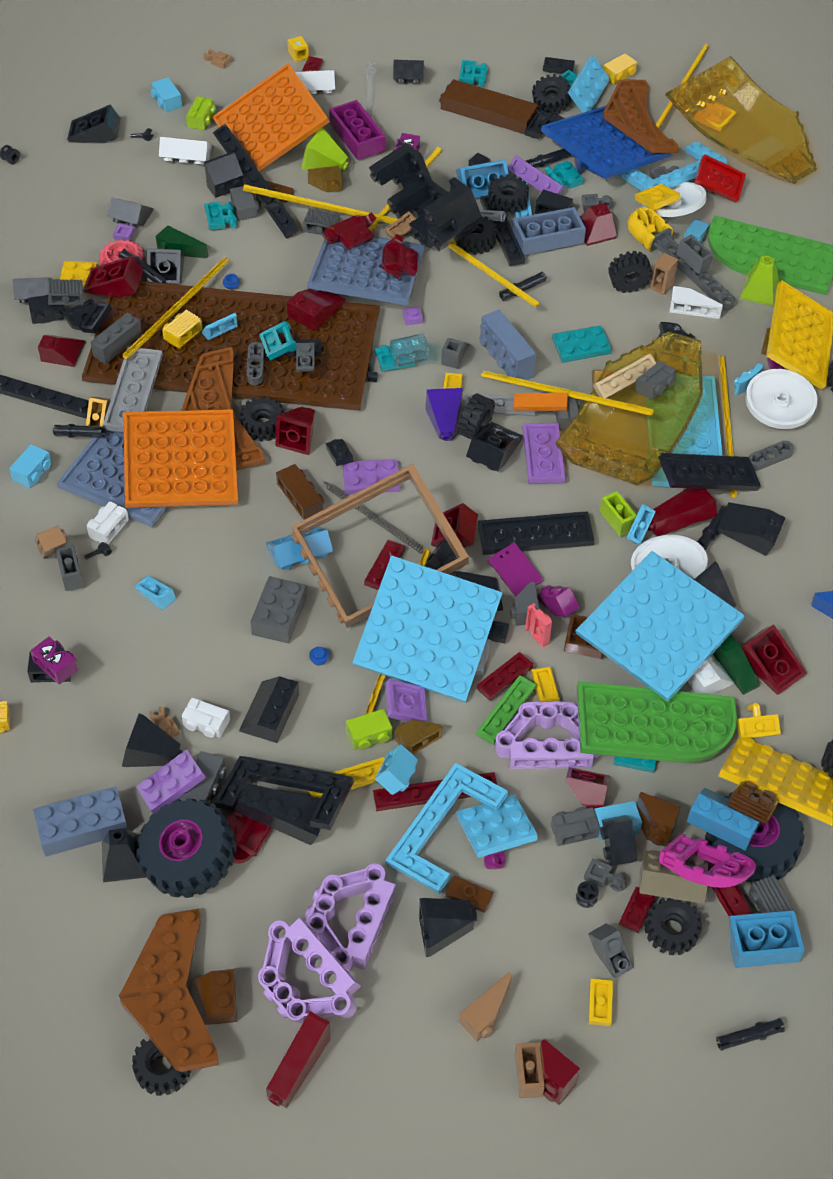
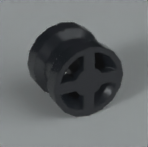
M4 145L0 150V158L5 161L7 160L9 164L13 165L19 160L20 152L17 149H13L10 145Z
M584 881L579 884L576 901L580 906L590 908L596 904L599 894L597 885L591 881Z

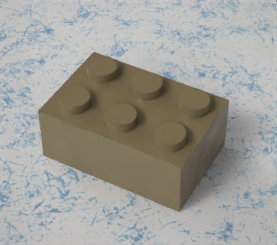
M644 850L640 869L639 893L705 903L708 886L686 880L659 863V851ZM693 857L685 861V865L692 868L696 865L704 868L705 873L708 872V861L702 858Z

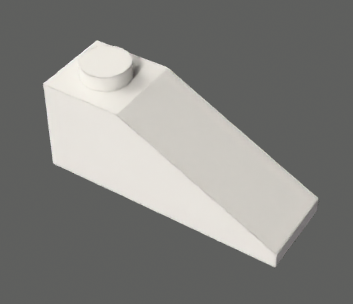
M673 286L669 312L720 319L723 305L690 288Z

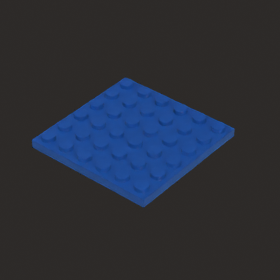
M606 106L543 125L541 132L547 135L548 138L554 140L559 146H562L570 154L578 158L579 161L589 166L591 170H594L605 179L671 157V154H652L648 152L643 146L603 118Z

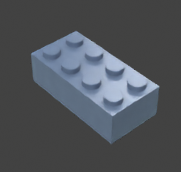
M575 207L515 218L512 222L513 233L524 255L584 243L586 228Z
M500 309L482 316L479 340L481 345L486 347L490 356L494 357L497 361L498 366L506 372L507 376L523 380L533 378L536 353Z
M117 786L33 809L45 857L101 842L109 830L127 828Z

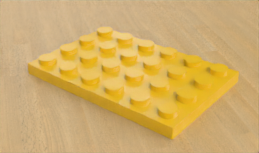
M781 280L777 284L766 356L785 369L803 376L812 385L822 390L826 387L833 335V312Z
M739 737L721 768L719 777L738 785L740 782H753L756 784L757 789L762 791L769 790L775 793L779 803L833 826V777L830 778L828 776L829 772L825 773L823 770L812 767L807 762L798 761L789 754L777 752L768 745L756 743L749 737Z

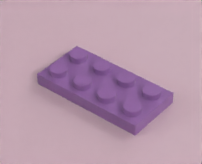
M523 424L528 484L565 483L559 424Z

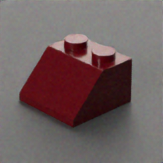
M464 503L443 512L463 548L472 545L478 514ZM436 522L431 541L433 547H437L440 541L445 538Z
M543 1039L540 1045L544 1079L543 1095L550 1102L555 1101L560 1105L576 1086L580 1068L548 1041Z

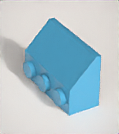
M505 159L456 169L458 180L472 189L476 199L480 198V196L488 195L491 180L494 181L495 177L499 179L500 175L506 177L508 168Z
M317 527L302 535L314 557L323 558L333 551L327 529ZM291 535L266 542L275 566L282 567V570L293 567V564L300 562V564L309 562L308 559L304 560L300 552L302 549L300 544L296 545Z
M704 788L690 809L687 822L746 851L760 822L728 807L729 799Z
M794 910L729 917L730 948L735 968L800 962L805 949Z

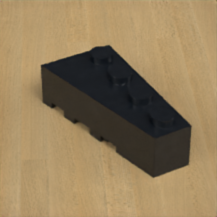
M247 784L234 809L235 812L309 845L315 841L321 829L311 827L309 822L321 799L317 797Z

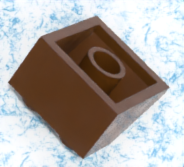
M640 792L637 809L642 821L641 829L646 839L657 846L666 847L674 831L681 807Z
M234 969L210 971L190 982L191 997L205 1025L237 1022Z

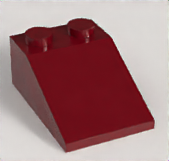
M133 256L91 268L83 292L116 297L133 295L137 291L144 270Z
M309 288L297 292L287 301V315L292 320L316 331L346 302V299L327 291H316Z
M774 624L762 629L741 645L753 672L777 695L807 674Z

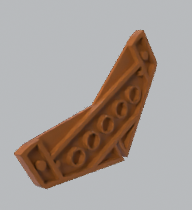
M619 80L603 112V118L652 154L678 153V144L673 139H668L651 121L647 113L648 84L646 80Z
M232 347L207 352L200 356L181 411L232 410L234 370ZM233 412L236 470L266 464L262 450L255 444Z
M199 908L168 913L158 918L119 994L120 1003L173 1068L180 1072L219 1065L217 1049L186 987L197 933L201 924Z

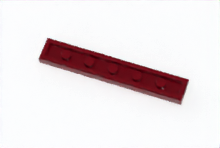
M495 772L477 774L497 785ZM443 780L410 784L404 791H398L393 795L385 788L373 790L376 812L426 804ZM462 792L457 799L470 798L471 796Z

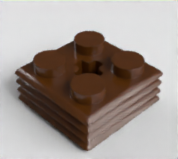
M572 614L566 635L564 652L602 659L603 653L576 634V629L588 617Z
M740 782L732 792L727 804L728 807L766 824L778 805L779 799L776 798V794L769 790L762 791L757 789L756 784L753 782Z

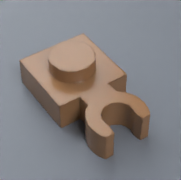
M209 49L208 54L204 53L206 61H211V64L223 69L232 62V56L221 51L215 53L214 50Z
M159 707V715H154L152 711H149L151 721L172 738L180 735L170 715L165 717L163 707Z

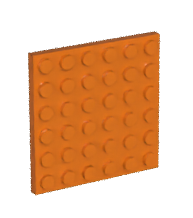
M289 63L212 116L219 127L224 124L228 126L259 172L330 122Z
M233 409L123 412L125 508L238 504Z

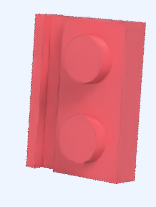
M533 603L527 608L525 630H530L531 636L544 648L549 644L552 621L540 609L536 610V605Z

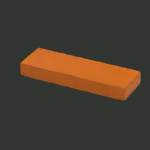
M514 393L513 410L567 411L568 393Z

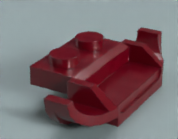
M372 212L366 216H352L330 227L328 226L322 237L329 245L341 241L347 250H351L373 240L375 235L368 227L377 218Z
M395 234L392 240L388 241L383 247L381 268L386 273L393 275L395 279H399L402 275L400 270L415 276L418 269V252L412 248L404 247L402 244L404 237Z
M231 811L226 820L235 834L236 852L233 853L235 858L233 863L241 864L253 856H257L273 828L235 811Z

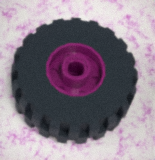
M732 792L729 793V796H728V797H727V796H724V797L727 798V799H730V798H731V795H732ZM778 802L769 821L766 824L760 822L746 851L706 832L705 840H707V845L717 848L720 844L728 847L727 852L731 854L739 852L751 858L755 862L756 868L754 873L745 881L752 884L772 875H775L777 880L785 877L786 873L793 869L798 860L805 836L803 834V823L801 820H798L799 815L797 811Z
M192 798L186 799V801H181V799L173 801L172 804L160 807L158 812L153 813L149 817L150 820L147 824L143 825L141 829L142 834L138 837L136 844L139 847L136 850L139 867L153 886H156L164 894L168 893L171 897L176 898L181 895L184 898L194 897V894H204L207 892L206 890L217 886L222 877L225 878L228 874L229 866L233 865L235 859L233 853L236 852L235 834L221 812L214 805H210L206 801L199 800L197 802Z

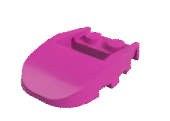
M683 833L660 851L659 863L684 879L705 886L719 888L731 887L744 882L754 873L756 864L751 858L739 852L731 854L727 852L728 847L720 844L717 848L707 845V840L700 838L693 840L686 837V834ZM695 854L715 865L705 873L704 868L696 865L692 868L685 865V861Z

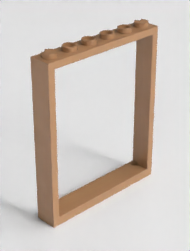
M414 464L292 526L293 534L291 536L295 544H300L302 548L300 550L304 560H309L311 564L309 565L310 571L313 576L317 575L320 579L318 581L319 587L322 592H327L329 595L327 600L331 608L335 606L338 611L336 616L340 624L344 623L347 628L369 617L374 603L350 616L346 614L302 536L322 524L410 479L457 557L456 560L436 571L450 574L469 564L468 554Z

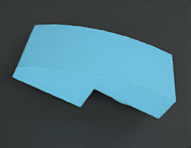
M757 363L754 369H750L749 373L744 371L740 377L738 376L733 385L736 387L734 394L739 395L747 391L750 381L763 371L764 365Z

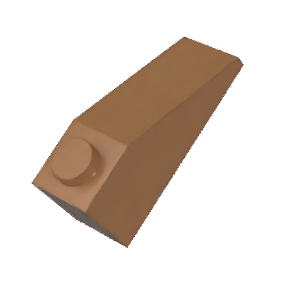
M510 972L460 1013L459 1023L476 1041H479L482 1037L484 1039L487 1038L494 1031V1025L511 985L512 974Z

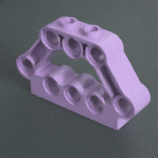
M534 701L523 703L519 707L518 714L506 729L497 734L495 742L496 754L501 758H509L510 769L592 768L593 758L600 756L580 752L578 707L572 702ZM560 725L574 737L567 738L565 741H558L555 738H547L544 741L527 738L520 742L534 726L551 729L554 726Z
M374 863L368 865L365 869L339 876L328 875L323 880L320 888H316L313 895L314 903L312 907L308 906L305 913L306 923L333 952L337 959L345 960L342 964L348 971H350L352 965L365 969L395 896V884L385 881V869L381 865ZM372 876H377V877H379V879H377V880H372V879H370V878H371ZM331 887L338 888L336 891L328 890ZM365 893L364 908L357 912L356 927L350 930L348 934V947L344 948L327 924V921H330L335 916L336 902L343 898ZM377 901L378 904L371 905L369 904V902ZM322 906H329V907H330V908L327 909V910L321 909ZM367 919L371 922L368 924H364L361 921ZM316 924H319V925L322 926V927L319 928V929L313 928V926L316 925ZM360 938L363 941L360 943H355L353 940Z
M298 918L291 926L280 920L272 923L268 930L270 939L264 965L259 971L258 980L265 989L264 995L271 1002L275 1001L278 1004V1012L285 1019L289 1017L291 1020L303 1024L310 1011L322 1018L334 1016L350 1018L356 1012L357 1004L352 995L361 985L333 952L301 918ZM285 929L284 937L279 938L280 931ZM308 942V948L302 951V945ZM291 943L294 952L306 958L307 967L313 972L320 974L321 984L336 993L335 995L306 1000L299 999L298 990L285 982V970ZM322 958V964L316 968V960ZM275 973V980L272 983H270L269 977L271 974ZM336 974L335 982L329 984L330 976ZM289 989V996L283 999V992ZM346 1000L347 1005L345 1009L340 1010L339 1004L341 1001ZM302 1005L303 1012L301 1015L297 1016L296 1010L299 1006Z

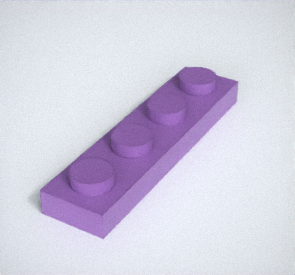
M516 155L508 167L509 171L521 177L541 192L544 189L561 194L565 188Z

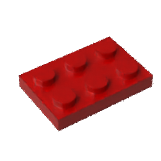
M704 154L701 157L694 183L736 203L739 200L746 174Z

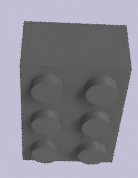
M269 576L250 621L252 635L289 644L307 598L306 585Z

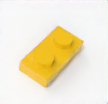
M590 979L588 1024L611 1026L612 980Z

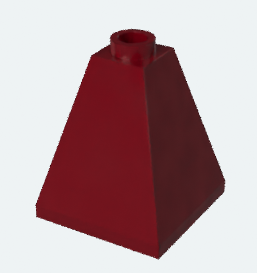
M301 406L278 414L275 446L309 455L315 410Z

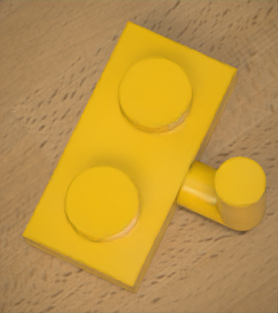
M751 703L746 707L747 711L753 712V717L737 719L739 737L741 736V738L781 734L778 714L761 716L758 703Z

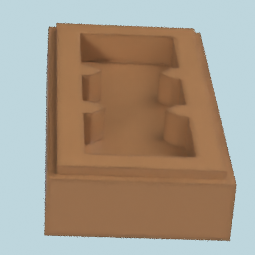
M408 211L386 228L385 233L391 239L395 234L405 237L411 230L409 223L416 218Z

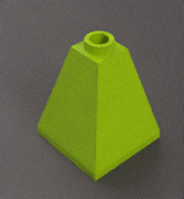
M321 128L307 144L301 168L314 169L339 166L340 172L342 170L346 171L349 162H347L348 156L330 135Z
M761 256L746 275L740 299L773 306L777 284L779 283L774 258Z

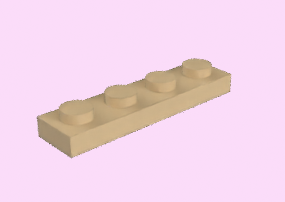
M648 354L595 383L593 387L599 397L607 399L634 384L636 379L653 367L656 362L652 355Z

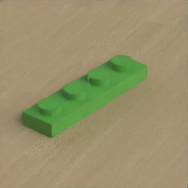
M519 675L477 730L476 736L494 745L497 734L504 731L519 711V707L526 703L535 691L536 684Z

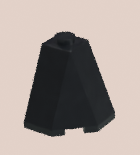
M419 898V923L426 957L434 955L474 929V922L477 921L476 908H472L471 901Z

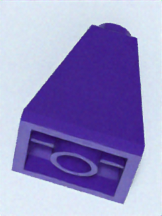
M462 388L426 390V412L439 439L444 441L454 438L461 408Z

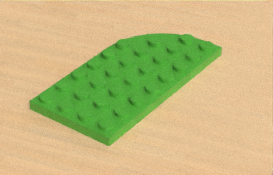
M714 215L709 229L708 244L714 256L722 264L736 272L747 275L761 256H770L775 259L779 282L782 280L792 287L827 295L833 276V245Z
M578 681L576 686L581 753L693 763L710 759L719 754L728 745L735 732L737 714L735 698L731 696L678 691L667 702L650 688Z

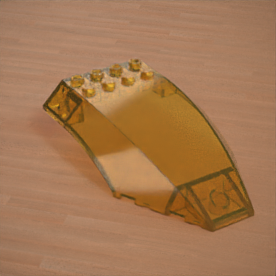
M732 56L665 94L698 131L726 153L757 171L796 184L818 169L813 160V153H810L809 142L803 130V124H800L799 112L785 107L769 96L750 78ZM732 110L737 112L721 129L712 124V122L720 125L732 113Z
M667 332L661 337L653 339L652 343L646 346L640 345L630 352L620 355V358L613 362L611 360L607 361L598 382L648 354L652 355L656 363L662 361L667 366L675 368L676 381L673 386L667 387L661 395H657L652 400L645 397V395L637 393L636 382L607 398L654 409L653 415L586 401L580 412L556 441V446L572 464L635 485L654 478L662 467L658 459L659 455L674 451L702 398L701 341L673 332ZM593 389L590 395L599 397L595 389Z

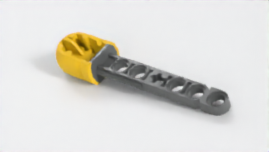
M647 207L639 208L631 213L628 219V229L637 241L642 245L644 244V247L649 252L659 249L662 253L677 258V267L707 296L722 304L723 310H731L733 308L735 297L728 290L725 291L724 287L711 274L705 271L699 275L686 262L679 261L681 258L676 254L679 245L671 238L673 228L668 223L665 224L666 222L654 210ZM668 249H675L676 252H670ZM701 279H706V280H708L709 282H708V283H704V282L701 281ZM713 289H716V290H718L720 293H714V292H712V290H713ZM723 300H729L731 303L726 304Z

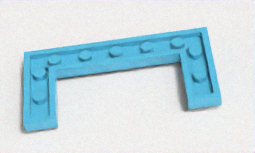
M693 142L685 147V152L697 159V162L687 164L685 167L675 169L656 179L648 177L638 169L622 173V179L640 191L658 184L672 188L696 178L701 157L704 154L726 165L727 159L700 142Z
M457 763L450 769L385 860L386 864L437 894H440L451 878L450 873L418 856V853L457 798L463 792L498 810L508 796V791Z

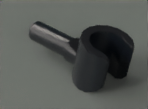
M147 128L144 133L131 134V138L141 137L146 141H150L154 135L150 134L152 129Z
M369 363L368 382H377L378 372H373L371 363Z
M101 542L98 545V549L85 555V558L87 560L100 553L104 556H109L112 550L107 543Z

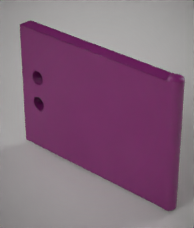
M515 542L487 560L515 597L530 582H534L536 586L544 581Z

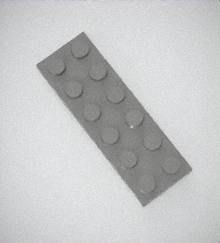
M139 348L128 359L124 358L103 422L106 430L124 432L123 412H146L163 357L161 350Z

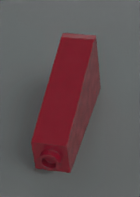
M686 488L653 509L656 512L648 530L652 531L656 537L717 516L716 500L706 489Z
M311 1011L306 1016L266 1088L268 1100L277 1107H280V1105L285 1108L288 1107L331 1040L330 1022Z

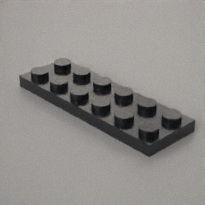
M661 453L658 457L670 488L758 491L761 488L749 457Z
M588 511L478 521L483 555L496 554L514 542L521 551L589 546L594 545L595 541Z

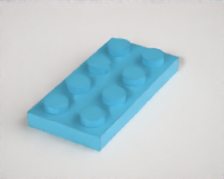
M594 55L588 58L568 91V94L582 113L593 110L610 80L608 74Z

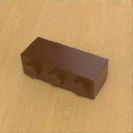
M296 464L276 472L277 485L303 520L323 510L324 499L322 495L315 491L313 483L306 479L304 471L299 469Z

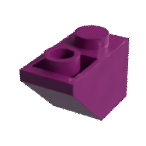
M547 585L537 594L538 601L554 616L566 617L580 607L570 587Z

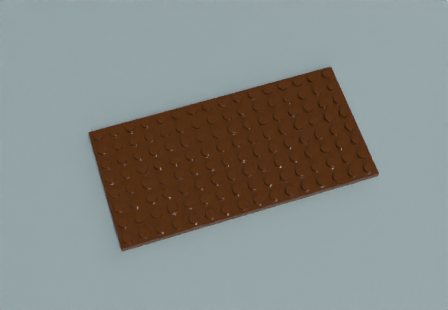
M140 281L137 291L133 295L123 297L107 296L106 303L110 304L113 309L94 338L127 312L140 320L143 335L193 286ZM202 287L166 323L172 322L177 314H182L185 310H188L193 315L195 314L198 318H201L202 331L206 326L233 313L237 314V327L210 340H207L202 331H200L179 349L163 339V325L140 348L161 350L163 353L153 389L188 392L200 356L207 352L232 347L234 353L232 397L245 399L255 397L257 400L259 396H263V399H266L268 396L271 400L276 399L277 402L360 411L380 305L345 302L316 331H313L288 317L287 301L293 296ZM281 322H288L293 339L322 340L321 357H315V371H296V357H287L286 353L270 361L264 349L263 381L259 385L248 383V346L253 342L262 343L260 333ZM282 332L279 333L282 344L286 343L284 334ZM135 340L128 347H131L137 340ZM91 347L82 374V381L116 385L124 360L123 353L127 351V348L107 364H104L93 356ZM254 361L251 364L259 365L260 362Z

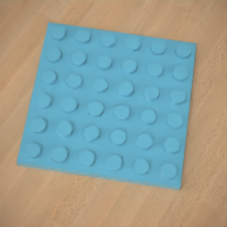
M651 551L576 629V634L669 702L744 620L745 615Z
M391 556L352 665L405 683L421 686L426 690L465 703L502 592Z

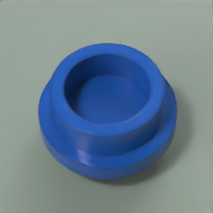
M227 274L223 279V285L227 289H235L240 284V280L235 274Z
M315 647L310 651L309 658L313 664L321 666L328 661L329 652L324 647Z

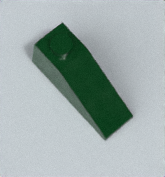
M169 225L155 236L157 249L183 250L186 257L208 258L207 244Z
M730 634L715 650L713 655L744 695L760 687V684L741 645Z

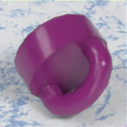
M503 851L484 857V865L487 869H501L505 864V854Z

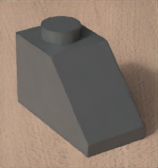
M530 582L516 596L513 607H510L511 618L515 619L516 626L526 625L528 606L534 603L536 605L535 609H539L534 582Z

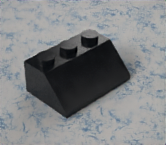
M280 676L262 681L239 732L278 743L299 696L298 682Z

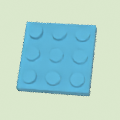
M515 794L507 796L498 810L483 803L456 811V817L477 858L538 840L537 833Z

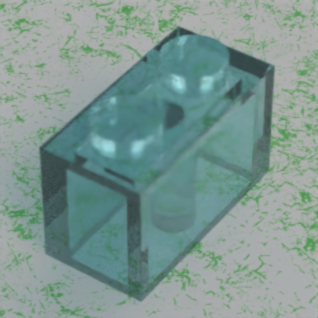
M424 333L390 340V354L396 367L429 360L430 348Z

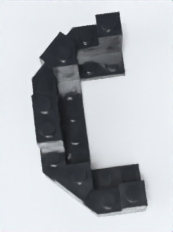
M407 143L369 167L371 171L370 177L375 183L377 182L383 186L390 180H393L394 184L400 188L401 191L387 199L390 211L398 219L408 211L411 213L417 212L418 218L410 222L409 226L411 228V236L414 239H418L421 245H425L429 249L435 246L440 252L450 244L457 243L476 230L482 215L472 189L453 177L449 180L451 185L450 191H446L432 181L422 154Z

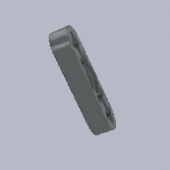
M253 342L248 346L247 381L251 385H259L263 381L264 346L260 342ZM254 361L260 362L259 365H252L251 363Z
M781 441L751 453L748 457L754 471H759L790 458L794 451V445L789 441ZM771 453L775 457L769 458L766 456V454Z

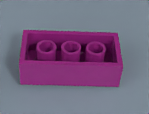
M358 100L329 109L330 125L357 160L385 151L384 133Z

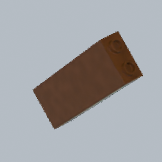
M455 79L446 86L445 92L439 98L441 110L524 134L525 128L538 109V104Z

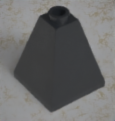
M716 561L693 579L733 608L737 606Z
M139 713L126 746L122 767L164 766L181 754L183 750L180 749L181 744L146 716Z
M127 828L108 831L101 842L103 883L147 878L141 871L136 857V850L139 848L136 844L140 835Z

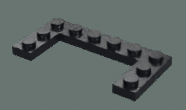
M239 756L214 803L216 808L234 811L242 791L247 784H250L251 780L323 793L309 822L311 827L331 830L354 781L351 776Z

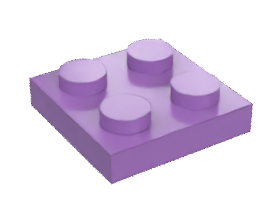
M388 679L385 683L388 717L403 721L418 720L427 722L425 688Z

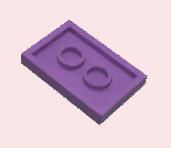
M397 459L354 461L344 464L345 494H355L398 472ZM400 485L386 492H400Z
M186 749L136 787L151 812L156 813L160 810V807L173 803V801L204 780L206 776Z

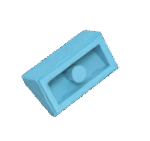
M233 313L206 326L202 334L207 340H210L237 327V314Z
M642 504L626 537L630 542L638 545L641 544L656 512Z

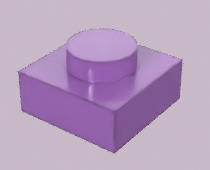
M118 224L113 233V239H122L123 241L129 239L130 241L135 232L134 227Z
M419 307L402 310L406 326L423 323Z

